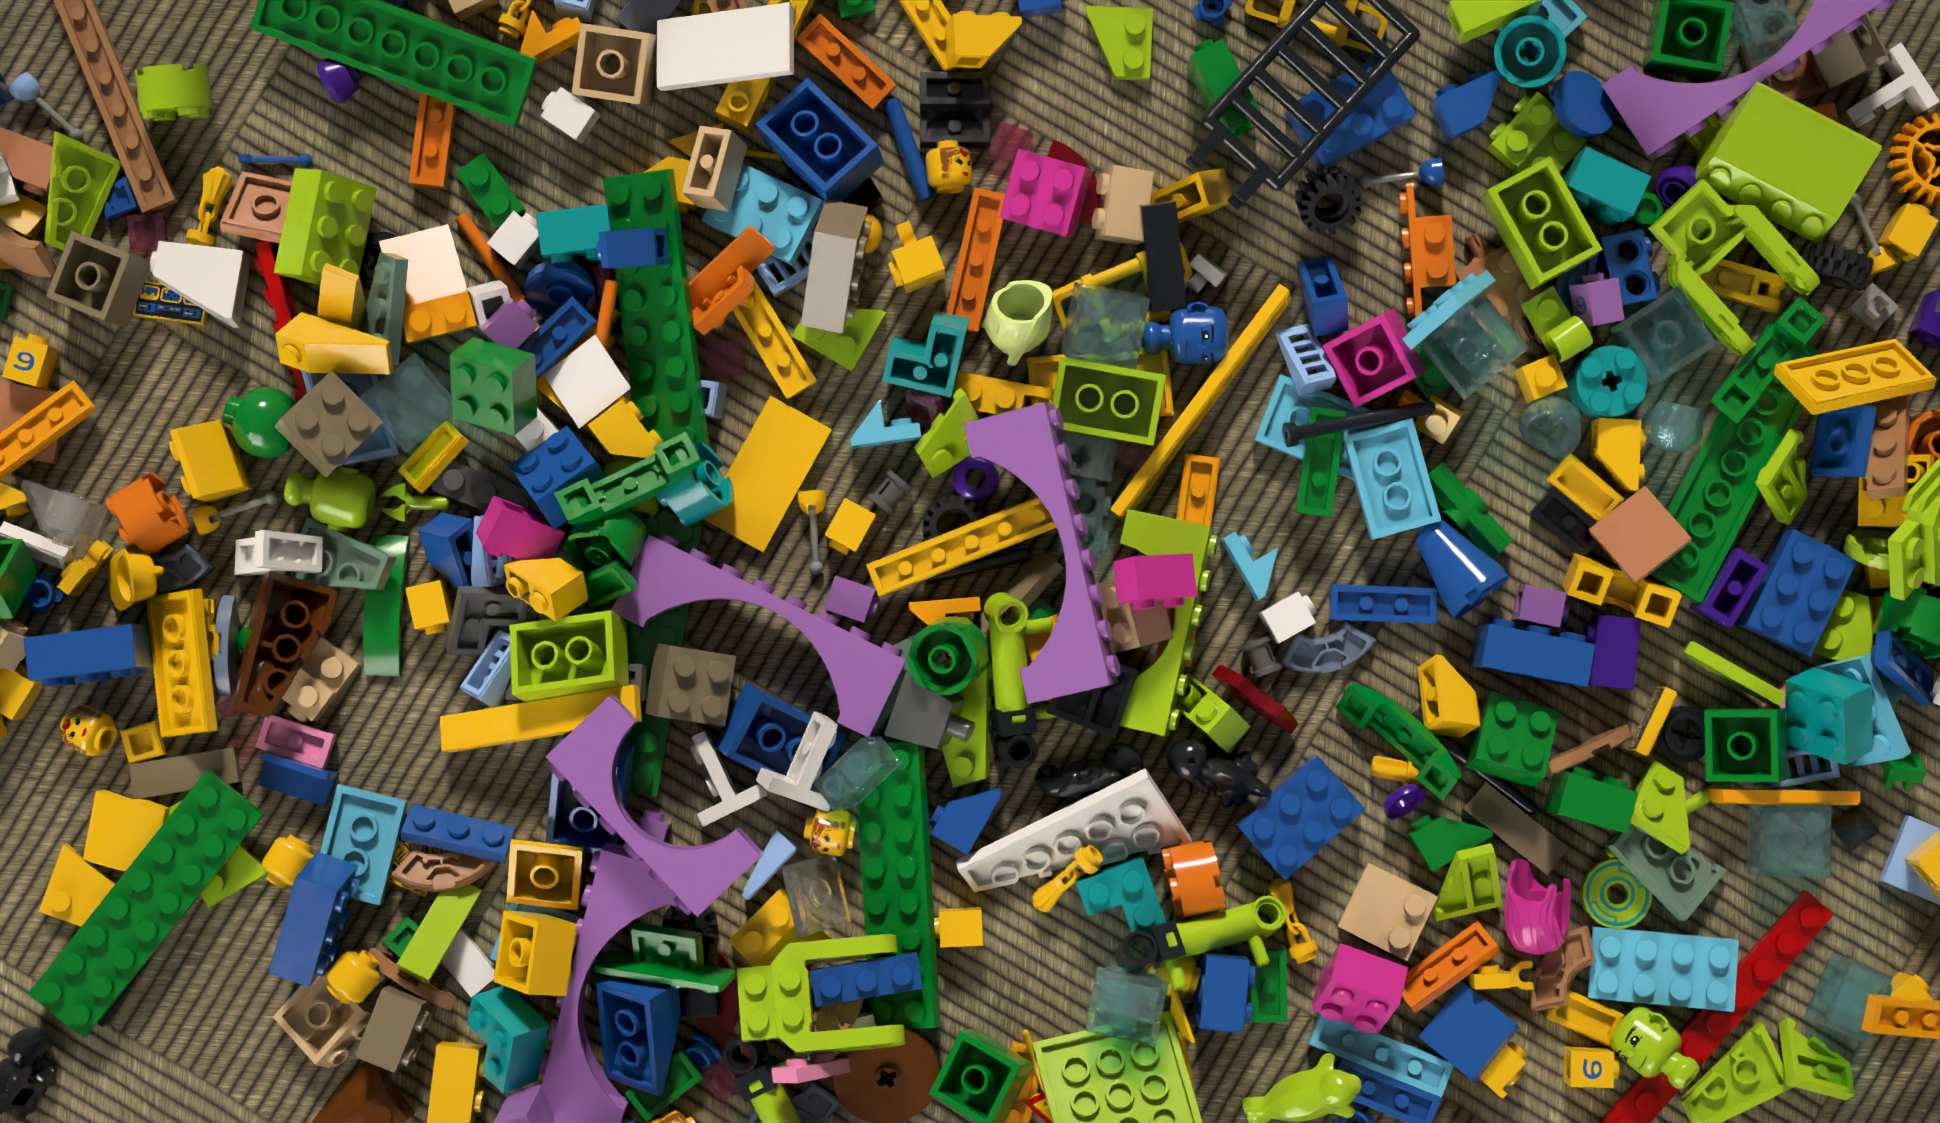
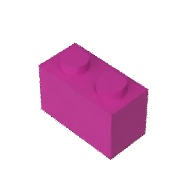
M493 496L475 532L483 545L482 548L486 552L497 557H502L503 554L514 557L515 561L553 558L566 533L562 526L554 530L542 513Z
M1193 554L1133 556L1113 562L1118 605L1133 604V610L1155 608V603L1162 602V607L1166 609L1184 606L1185 599L1198 597Z

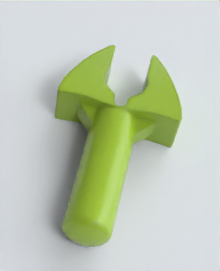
M406 483L398 484L381 495L382 497L398 496L402 501H405V504L400 505L397 509L382 508L381 510L388 516L406 523L408 522L407 514L412 510H448L450 507L448 496H412L408 492V484Z

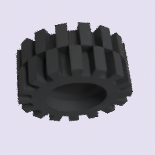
M1328 166V172H1324L1322 167L1317 168L1318 174L1316 176H1313L1311 172L1306 174L1308 182L1306 183L1301 180L1298 184L1300 190L1295 192V202L1304 225L1307 224L1308 229L1312 232L1316 228L1318 234L1324 235L1325 229H1328L1330 235L1336 234L1335 228L1340 227L1343 232L1347 230L1345 223L1349 222L1353 225L1357 221L1355 215L1360 216L1362 213L1360 206H1363V199L1357 182L1350 172L1346 173L1344 168L1340 167L1337 172L1334 166ZM1339 193L1342 195L1340 201L1331 207L1319 208L1316 206L1317 201L1326 194Z
M1824 243L1812 244L1806 259V263L1818 275L1820 283H1825L1824 285L1829 287L1835 286L1837 289L1843 290L1845 288L1848 291L1866 290L1874 265L1873 259L1867 257L1868 255L1864 253H1858L1854 249L1848 250L1843 246L1836 247L1834 244L1825 245Z
M955 495L942 497L934 504H931L924 515L922 529L925 541L942 535L940 525L942 520L949 514L963 516L968 524L983 519L984 514L977 504L968 500L967 497Z

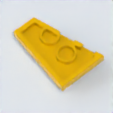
M63 844L39 912L82 926L116 883L102 873L103 871L93 863L90 864L88 861L83 860L69 844Z

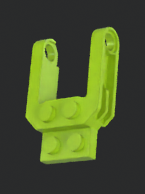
M1701 179L1648 228L1670 252L1667 255L1666 281L1721 342L1739 357H1744L1756 343L1752 342L1750 337L1738 325L1740 321L1700 276L1708 273L1744 236L1798 294L1806 297L1820 284V279L1814 270L1755 205H1727L1705 179Z
M1940 457L1907 493L1902 507V513L1908 514L1907 518L1888 539L1890 593L1892 598L1905 601L1914 589H1918L1921 586L1922 582L1940 587Z
M881 934L788 943L772 961L771 965L737 968L742 1042L780 1039L799 1056L905 1045L904 1025H884L812 1032L814 1017L811 978L807 970L808 964L867 959V955L894 953L896 955L898 954L897 936Z

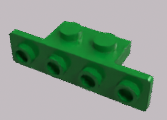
M637 923L631 929L633 954L610 950L593 965L595 973L607 974L611 978L625 977L638 979L642 983L656 982L669 984L673 988L687 987L700 989L709 994L722 992L736 978L734 969L704 965L701 932Z

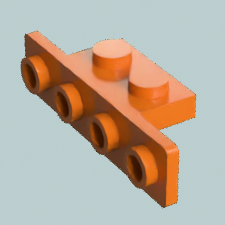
M1406 183L1405 193H1399L1400 214H1407L1408 228H1401L1403 249H1409L1410 263H1404L1405 284H1412L1413 296L1412 298H1406L1407 319H1415L1422 313L1421 289L1453 287L1456 285L1452 215L1416 217L1414 184Z
M753 226L747 227L688 283L694 328L704 336L711 329L719 328L727 319L728 314L737 305L741 306L750 299L754 290L752 272L775 251L774 244Z

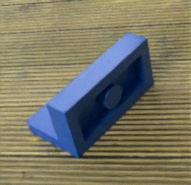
M269 751L262 752L260 759L266 761L258 785L324 807L328 806L339 772L327 768L321 769Z

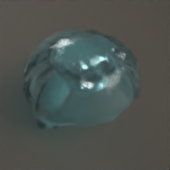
M1539 398L1525 409L1520 418L1519 430L1523 438L1535 450L1545 451L1553 458H1561L1573 452L1580 444L1582 433L1581 414L1571 402L1564 398Z
M1660 400L1654 408H1649L1642 418L1644 436L1650 444L1658 449L1674 452L1690 450L1700 442L1703 436L1704 409Z

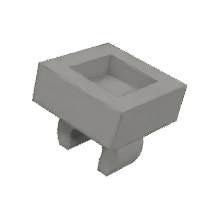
M1200 252L1189 264L1197 273L1187 285L1198 293L1208 281L1217 287L1228 274L1205 254Z
M1871 283L1845 310L1866 330L1874 333L1899 306L1877 285Z

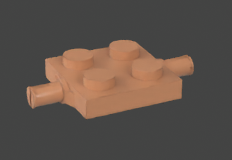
M1478 232L1464 239L1475 258L1467 266L1456 271V283L1462 281L1470 273L1477 277L1486 270L1496 280L1468 304L1485 336L1499 328L1513 326L1522 344L1534 338L1535 335L1525 320L1526 315L1520 305L1543 292L1542 287L1539 286L1531 291L1506 245L1487 251Z

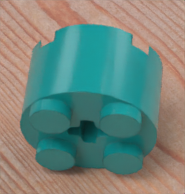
M1536 15L1522 16L1509 22L1498 35L1494 45V60L1501 75L1510 83L1525 88L1539 87L1553 80L1563 68L1567 55L1566 41L1561 30L1550 20ZM1532 41L1534 47L1540 46L1541 53L1535 55L1536 61L1529 62L1527 57H1521L1520 51L1526 49L1525 43Z
M1619 346L1600 347L1582 356L1576 362L1568 377V394L1573 405L1591 418H1616L1632 411L1645 398L1647 389L1646 370L1641 360L1631 349ZM1605 378L1611 379L1613 386L1610 388L1609 386L1603 387L1601 380Z
M703 442L692 444L701 460V464L676 484L656 495L663 506L669 505L681 523L686 527L724 508L733 501L734 497L730 477L728 476L724 479L719 470L724 464L718 455Z

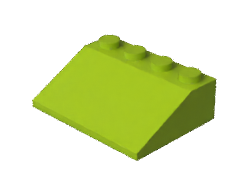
M1756 81L1698 155L1695 180L1698 182L1701 179H1705L1717 193L1741 205H1755L1766 218L1818 243L1841 216L1882 150V145Z

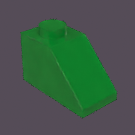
M1429 813L1411 822L1410 825L1413 829L1405 833L1426 869L1432 872L1452 861L1456 851L1473 848L1494 836L1490 829L1437 815L1431 817Z

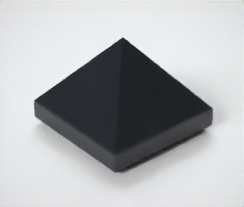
M1860 804L1852 806L1829 822L1850 853L1879 833Z

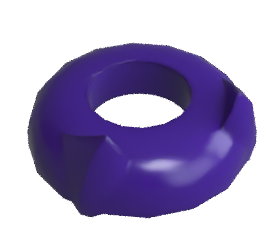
M971 456L957 464L953 472L955 490L961 496L977 503L994 492L999 478L998 470L989 460L974 459ZM974 470L983 471L986 475L985 484L978 489H972L967 485V476Z
M1408 784L1398 788L1385 801L1384 813L1392 821L1409 814L1422 802H1425V790L1418 784Z

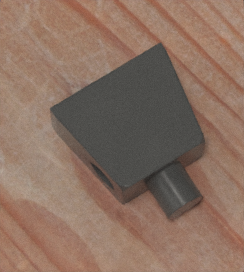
M909 671L905 673L884 735L938 749L949 744L952 736L967 742L974 732L975 722L960 716L965 702L962 695L959 693L940 695L937 692L924 689L914 680Z

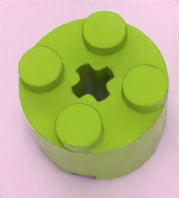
M183 64L143 67V70L136 69L135 77L140 114H143V119H154V122L176 120L175 114L177 113L178 116H189V118L210 117L212 99L208 65L193 64L194 69L186 70Z

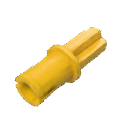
M1381 756L1373 757L1370 765V774L1372 776L1401 781L1403 786L1408 785V783L1424 786L1415 778L1421 769L1408 758L1406 761Z

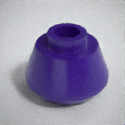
M330 58L321 59L317 66L320 79L333 101L346 103L359 89L358 81L362 79L359 69Z
M1678 165L1664 170L1658 176L1656 192L1660 200L1667 207L1670 208L1697 183L1695 180L1696 169L1689 165Z

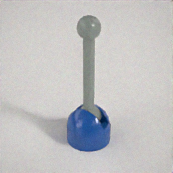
M1436 158L1425 161L1417 172L1376 177L1364 174L1359 177L1358 184L1361 188H1369L1371 184L1419 179L1427 187L1444 186L1442 159Z

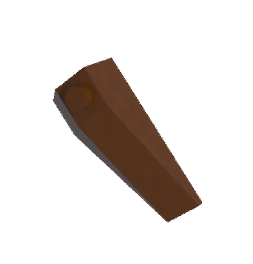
M268 571L260 578L251 612L233 709L267 718L271 716L303 663L308 659L316 643L330 625L338 590Z
M365 1062L343 1078L311 1123H404L415 1112L384 1068Z

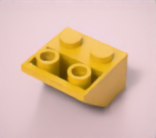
M222 420L176 428L170 431L173 441L169 442L171 453L177 462H181L184 474L181 475V482L186 493L192 495L193 499L213 503L252 489L236 441L232 436L230 424L222 422Z
M1908 455L1907 493L1935 463L1933 455ZM1867 465L1866 477H1859L1858 526L1872 529H1898L1908 515L1902 513L1906 496L1870 500L1867 493Z

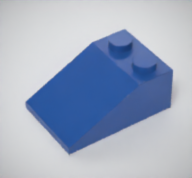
M746 682L726 719L725 726L720 730L713 745L726 757L758 772L762 767L786 776L812 715ZM836 729V740L833 746L827 750L822 761L821 775L812 784L820 788L847 737V734Z
M606 976L596 982L605 1075L614 1081L659 1096L664 1091L681 1017L679 988H673L669 984L656 982L642 983L638 979L625 977L611 978Z

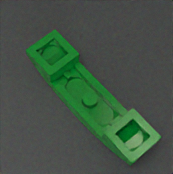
M1801 296L1797 297L1757 340L1756 345L1738 362L1709 401L1735 424L1739 423L1760 398L1759 395L1776 377L1773 374L1775 365L1789 361L1799 348L1809 341L1826 321V318Z
M684 432L654 446V455L590 484L588 478H585L555 492V497L569 525L601 519L627 510L658 495L687 476L701 464V460L687 433Z
M373 534L371 546L396 557V561L383 591L365 590L363 624L364 675L401 677L403 653L401 625L405 571H408L410 536Z
M1354 682L1348 687L1335 708L1361 731L1368 725L1373 727L1421 769L1415 778L1441 801L1445 800L1462 776L1452 757L1440 741L1411 713L1384 695Z

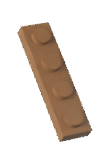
M1910 394L1870 403V405L1876 406L1867 473V493L1870 500L1907 496Z

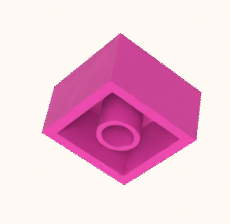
M1018 149L999 218L1074 238L1093 169Z
M1395 308L1322 345L1354 408L1427 371L1415 347L1411 350L1402 340L1408 333Z
M1340 943L1319 974L1311 1010L1320 1013L1326 1019L1340 1020L1354 1025L1359 1031L1378 1034L1400 1005L1408 967Z

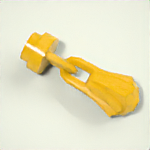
M515 0L507 14H501L498 21L500 25L498 31L513 40H517L519 35L523 36L527 29L524 23L529 15V5L532 0H527L526 2L524 0ZM516 10L522 12L519 20L513 17Z
M217 166L210 168L208 172L203 174V193L198 209L200 223L197 230H187L185 236L188 240L187 244L210 247L214 245L215 237L207 234L209 226L217 219L220 205L233 186L232 176L224 168ZM207 203L214 205L212 213L205 212Z
M1092 845L1080 847L1074 853L1075 860L1050 882L1037 888L1032 896L1034 908L1041 912H1050L1061 895L1075 883L1076 879L1084 876L1086 873L1093 875L1101 868L1100 863L1103 861L1101 853ZM1077 865H1079L1082 868V870H1080L1079 872L1077 868H1075ZM1065 876L1070 879L1066 884H1063L1062 879Z
M1273 879L1268 886V892L1270 896L1278 898L1286 909V936L1291 946L1288 949L1290 956L1296 959L1297 964L1309 961L1317 957L1315 950L1318 947L1315 939L1310 938L1304 925L1299 923L1295 912L1291 882L1287 879ZM1289 915H1292L1294 923H1291ZM1301 932L1304 942L1297 944L1294 935H1298Z

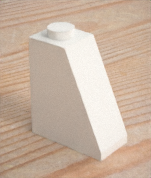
M159 241L157 252H153L150 259V270L153 276L165 287L229 326L240 328L251 260L243 250Z

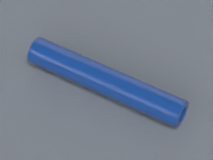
M899 98L890 99L884 102L883 106L919 202L930 200L935 197V193L927 182L926 169Z

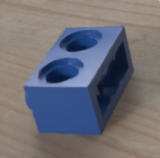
M1643 229L1601 237L1597 240L1603 249L1599 252L1597 259L1600 273H1603L1604 279H1619L1623 308L1649 303L1658 298L1657 292L1660 291V281L1657 272H1652L1649 259L1653 255L1650 239L1644 236ZM1620 244H1625L1631 248L1632 259L1630 261H1626L1619 256L1618 247ZM1627 278L1635 279L1639 283L1640 291L1638 295L1630 294L1627 291Z

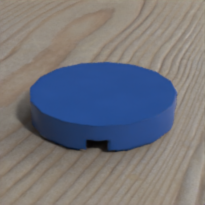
M1570 71L1554 83L1550 92L1551 99L1554 98L1555 103L1552 109L1562 127L1573 136L1579 138L1586 136L1590 137L1589 139H1595L1611 127L1614 120V105L1601 86L1602 83L1592 75L1582 71Z
M551 260L541 263L529 272L525 282L524 292L525 297L529 300L528 305L543 318L549 319L572 296L588 312L592 309L595 302L596 286L594 279L588 271L575 263L551 264Z

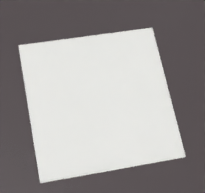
M596 335L592 336L544 374L578 428H581L631 389Z

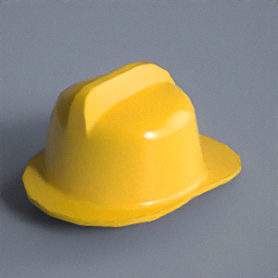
M122 548L111 558L108 567L109 592L115 607L119 611L127 610L134 603L153 597L156 594L157 578L163 574L164 567L154 566L153 559L149 553L126 551L125 548Z

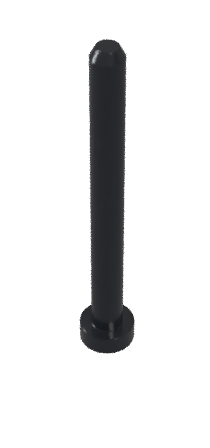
M1424 401L1296 426L1294 421L1286 422L1282 425V435L1286 446L1294 447L1298 446L1299 440L1431 415L1435 412V404L1431 401Z
M1418 708L1412 715L1424 725L1422 709ZM1433 734L1445 747L1450 756L1463 766H1466L1469 753L1466 749L1449 736ZM1469 769L1526 814L1534 815L1537 812V804L1505 779Z

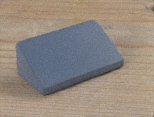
M630 0L617 15L616 20L626 30L655 34L657 32V20L668 19L683 0Z

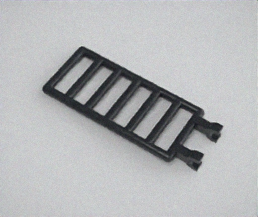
M1309 0L1204 113L1201 123L1211 133L1185 162L1196 171L1214 150L1223 143L1253 171L1227 200L1237 210L1253 195L1263 182L1274 191L1281 190L1419 39V29L1388 0L1367 1L1403 34L1391 49L1339 0ZM1323 6L1380 58V61L1369 73L1311 21ZM1300 31L1358 84L1346 98L1288 45ZM1277 56L1335 108L1323 123L1265 70ZM1254 81L1263 87L1312 133L1300 148L1242 95ZM1231 105L1289 158L1277 173L1219 121V118Z

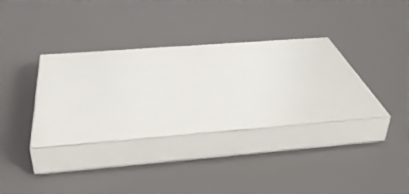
M789 2L657 20V88L661 91L794 74V7Z

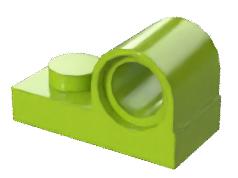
M1553 286L1520 305L1549 355L1555 354L1559 365L1593 344L1592 336L1584 322L1579 317L1570 315Z

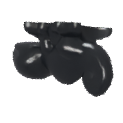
M1211 739L1207 743L1197 740H1181L1174 742L1166 755V760L1171 770L1179 778L1190 784V794L1195 795L1200 791L1203 794H1208L1212 791L1215 797L1221 799V804L1225 808L1233 804L1242 805L1244 801L1241 795L1267 798L1272 794V789L1252 774L1251 771L1256 770L1258 765L1251 760V755L1248 751H1243L1240 754L1234 752L1228 754Z
M1115 743L1105 748L1102 760L1080 759L1067 765L1063 771L1054 765H1042L1034 776L1035 784L1044 794L1057 799H1067L1069 805L1110 786L1114 781H1120L1143 770L1144 762L1142 755L1135 747L1125 743Z
M28 1027L14 1034L9 1040L7 1053L10 1058L0 1061V1115L6 1111L13 1110L15 1119L18 1122L22 1121L27 1115L36 1110L35 1104L38 1101V1097L45 1093L48 1087L56 1084V1071L51 1067H45L39 1071L32 1070L52 1047L53 1040L45 1030L38 1027Z

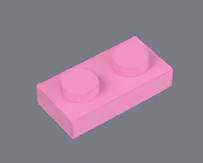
M271 714L269 718L265 717L255 747L325 769L337 735Z
M834 1052L812 1054L813 1060L809 1061L807 1057L786 1059L785 1066L772 1068L773 1083H802L849 1073V1058H834Z

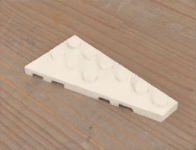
M1143 769L956 860L958 871L974 892L1015 884L1020 877L1038 874L1039 878L1052 876L1053 870L1067 868L1075 860L1074 853L1082 846H1094L1103 857V861L1100 864L1104 865L1126 860L1129 854L1148 850L1149 855L1161 853V847L1192 843V840L1147 770ZM1079 865L1075 867L1077 870L1082 869Z

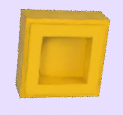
M158 721L120 730L129 764L167 755Z

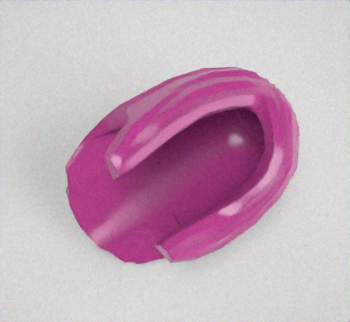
M1523 859L1512 861L1509 868L1504 912L1506 932L1516 950L1540 955L1549 951H1555L1564 944L1570 920L1571 880L1563 878V890L1561 892H1557V885L1550 884L1546 888L1534 876L1531 863Z

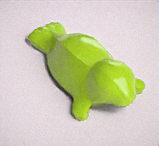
M1326 1053L1321 1057L1316 1067L1289 1075L1275 1084L1265 1096L1242 1099L1243 1109L1249 1123H1268L1271 1119L1287 1122H1304L1333 1113L1350 1118L1355 1115L1354 1107L1350 1103L1354 1101L1357 1094L1361 1091V1080L1354 1074L1334 1069L1335 1057L1332 1053Z

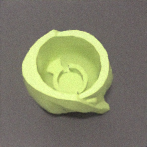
M1037 281L1009 282L1005 288L997 291L993 296L981 327L985 328L994 345L1002 350L1003 353L1009 355L1008 365L1015 366L1023 353L1037 347L1047 337L1053 316V293L1051 288Z

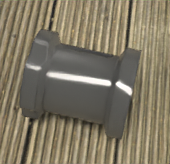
M888 470L886 473L887 478L874 493H869L867 498L889 516H892L895 505L905 493H910L913 488L894 472Z
M1270 635L1241 646L1242 651L1247 653L1252 666V679L1282 669L1281 663H1276L1270 647Z

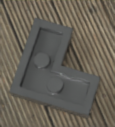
M458 586L446 642L448 654L482 655L485 649L489 626H509L525 623L529 604L520 598H514L507 588Z

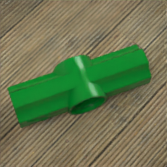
M1440 462L1428 472L1436 503L1442 508L1443 516L1460 534H1465L1475 546L1492 559L1509 546L1513 539L1488 513V506L1477 493L1470 488L1466 489L1443 462Z

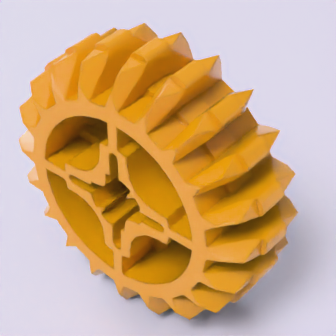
M1932 112L1927 115L1926 119L1920 115L1913 119V124L1906 123L1901 127L1903 134L1898 133L1892 139L1897 146L1889 148L1887 152L1896 159L1888 162L1886 167L1896 169L1897 173L1891 176L1890 181H1901L1903 185L1899 187L1898 193L1902 194L1908 190L1911 192L1909 202L1913 203L1921 197V205L1928 207L1934 203L1936 208H1940V187L1929 184L1932 179L1938 175L1940 176V141L1935 145H1931L1928 142L1922 144L1917 141L1921 135L1925 134L1940 136V118L1937 113ZM1938 153V154H1937V157H1938V158L1936 159V158H1935L1934 156H1932V155ZM1912 159H1913V160L1917 163V165H1918V169H1919L1918 174H1917V172H1916V170H1915V168H1914Z

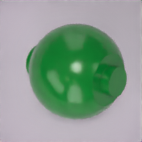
M270 387L256 388L247 392L241 398L233 395L230 396L223 411L222 422L231 425L234 440L245 452L260 458L277 457L288 452L293 445L274 426L296 402L281 390Z

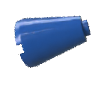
M1444 520L1421 526L1417 530L1419 537L1415 542L1442 600L1453 618H1460L1484 602L1483 598L1491 591L1494 594L1510 578L1506 569Z

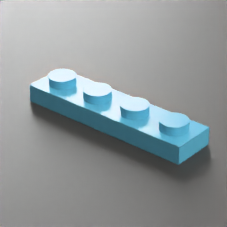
M1320 1013L1307 1042L1309 1045L1439 1097L1443 1096L1454 1067L1443 1058L1383 1034L1362 1032L1356 1029L1354 1025L1340 1020L1326 1019Z

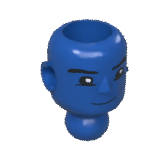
M1194 302L1189 304L1187 308L1173 311L1169 316L1168 325H1159L1156 322L1143 324L1141 326L1143 353L1156 355L1162 350H1170L1171 357L1176 363L1188 364L1189 366L1199 363H1214L1222 360L1228 351V326L1224 311L1202 302Z

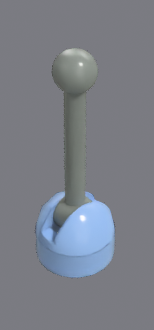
M24 72L13 81L8 92L16 100L22 103L35 102L69 133L70 138L79 142L83 140L84 134L80 129H74L39 97L40 85L29 72Z

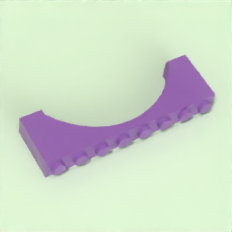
M1814 0L1802 25L1776 54L1750 71L1732 78L1707 83H1680L1640 73L1635 65H1631L1601 86L1646 154L1649 156L1656 152L1660 157L1677 146L1674 139L1687 132L1688 136L1691 137L1708 126L1705 119L1715 112L1722 117L1737 107L1738 102L1736 99L1747 91L1749 92L1756 81L1769 86L1770 83L1767 78L1778 71L1783 76L1802 64L1799 57L1810 50L1814 55L1820 53L1834 43L1830 38L1842 29L1846 34L1852 32L1866 22L1862 17L1874 8H1876L1878 13H1881L1898 0Z
M1044 402L964 423L971 458L987 459L997 463L1027 484L1051 514L1064 549L1066 585L1058 620L1040 653L1028 667L1020 668L1027 703L1030 704L1117 684V676L1120 675V665L1115 654L1112 655L1109 641L1112 640V630L1109 621L1103 619L1100 605L1104 604V596L1101 586L1095 584L1092 570L1096 569V561L1092 550L1087 549L1084 535L1088 534V527L1084 515L1079 514L1076 502L1080 498V492L1074 478L1071 479L1068 465L1072 463V458L1068 445L1066 443L1063 444L1060 430L1064 428V423L1060 410L1058 408L1055 409L1054 404Z
M661 532L658 538L648 535L641 553L630 572L636 580L637 589L618 597L612 608L613 612L641 627L647 628L650 620L667 611L686 604L706 600H739L770 609L797 627L813 644L823 659L837 694L840 715L836 722L868 738L870 737L907 661L901 658L903 650L887 642H884L882 647L868 642L871 637L870 634L854 626L848 632L836 626L839 619L821 610L818 616H815L805 611L807 603L790 595L784 601L772 595L775 590L774 587L758 579L755 580L753 585L741 580L743 572L725 563L722 569H719L709 564L710 556L694 548L688 554L678 549L679 541Z
M607 842L601 851L596 850L591 862L590 871L595 872L593 885L587 884L583 894L581 905L587 907L584 919L579 918L576 923L578 944L576 952L572 953V978L567 988V995L557 997L556 1007H560L561 1011L559 1019H553L547 1038V1040L553 1041L550 1054L544 1053L539 1073L544 1075L542 1085L554 1116L552 1123H624L630 1100L622 1096L605 1075L592 1050L587 1034L584 1016V996L587 979L599 951L620 929L634 919L667 904L677 907L673 900L677 895L667 885L661 888L650 877L648 872L651 868L642 858L637 862L627 853L622 845Z

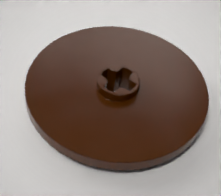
M904 1027L905 1045L839 1052L836 1058H849L850 1063L849 1073L833 1076L834 1089L841 1104L854 1116L871 1123H899L916 1116L924 1110L933 1099L929 1092L940 1069L934 1049L923 1036ZM880 1071L892 1072L893 1078L888 1080L885 1076L881 1077Z

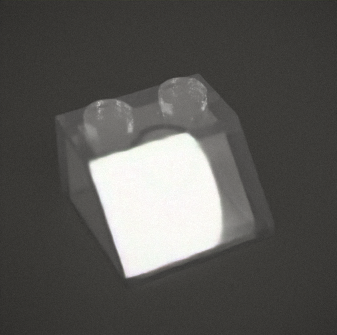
M23 479L21 488L41 531L54 536L52 543L84 551L86 546H92L96 540H101L111 513L107 505L47 484Z

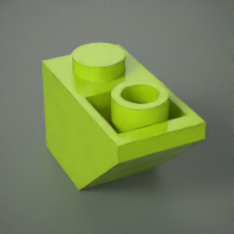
M1188 674L1184 696L1178 695L1176 709L1180 710L1184 717L1228 753L1251 726L1231 706L1191 674Z

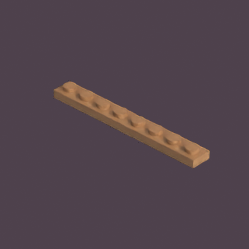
M54 0L142 213L147 215L178 202L147 124L143 119V115L140 114L139 105L95 0Z

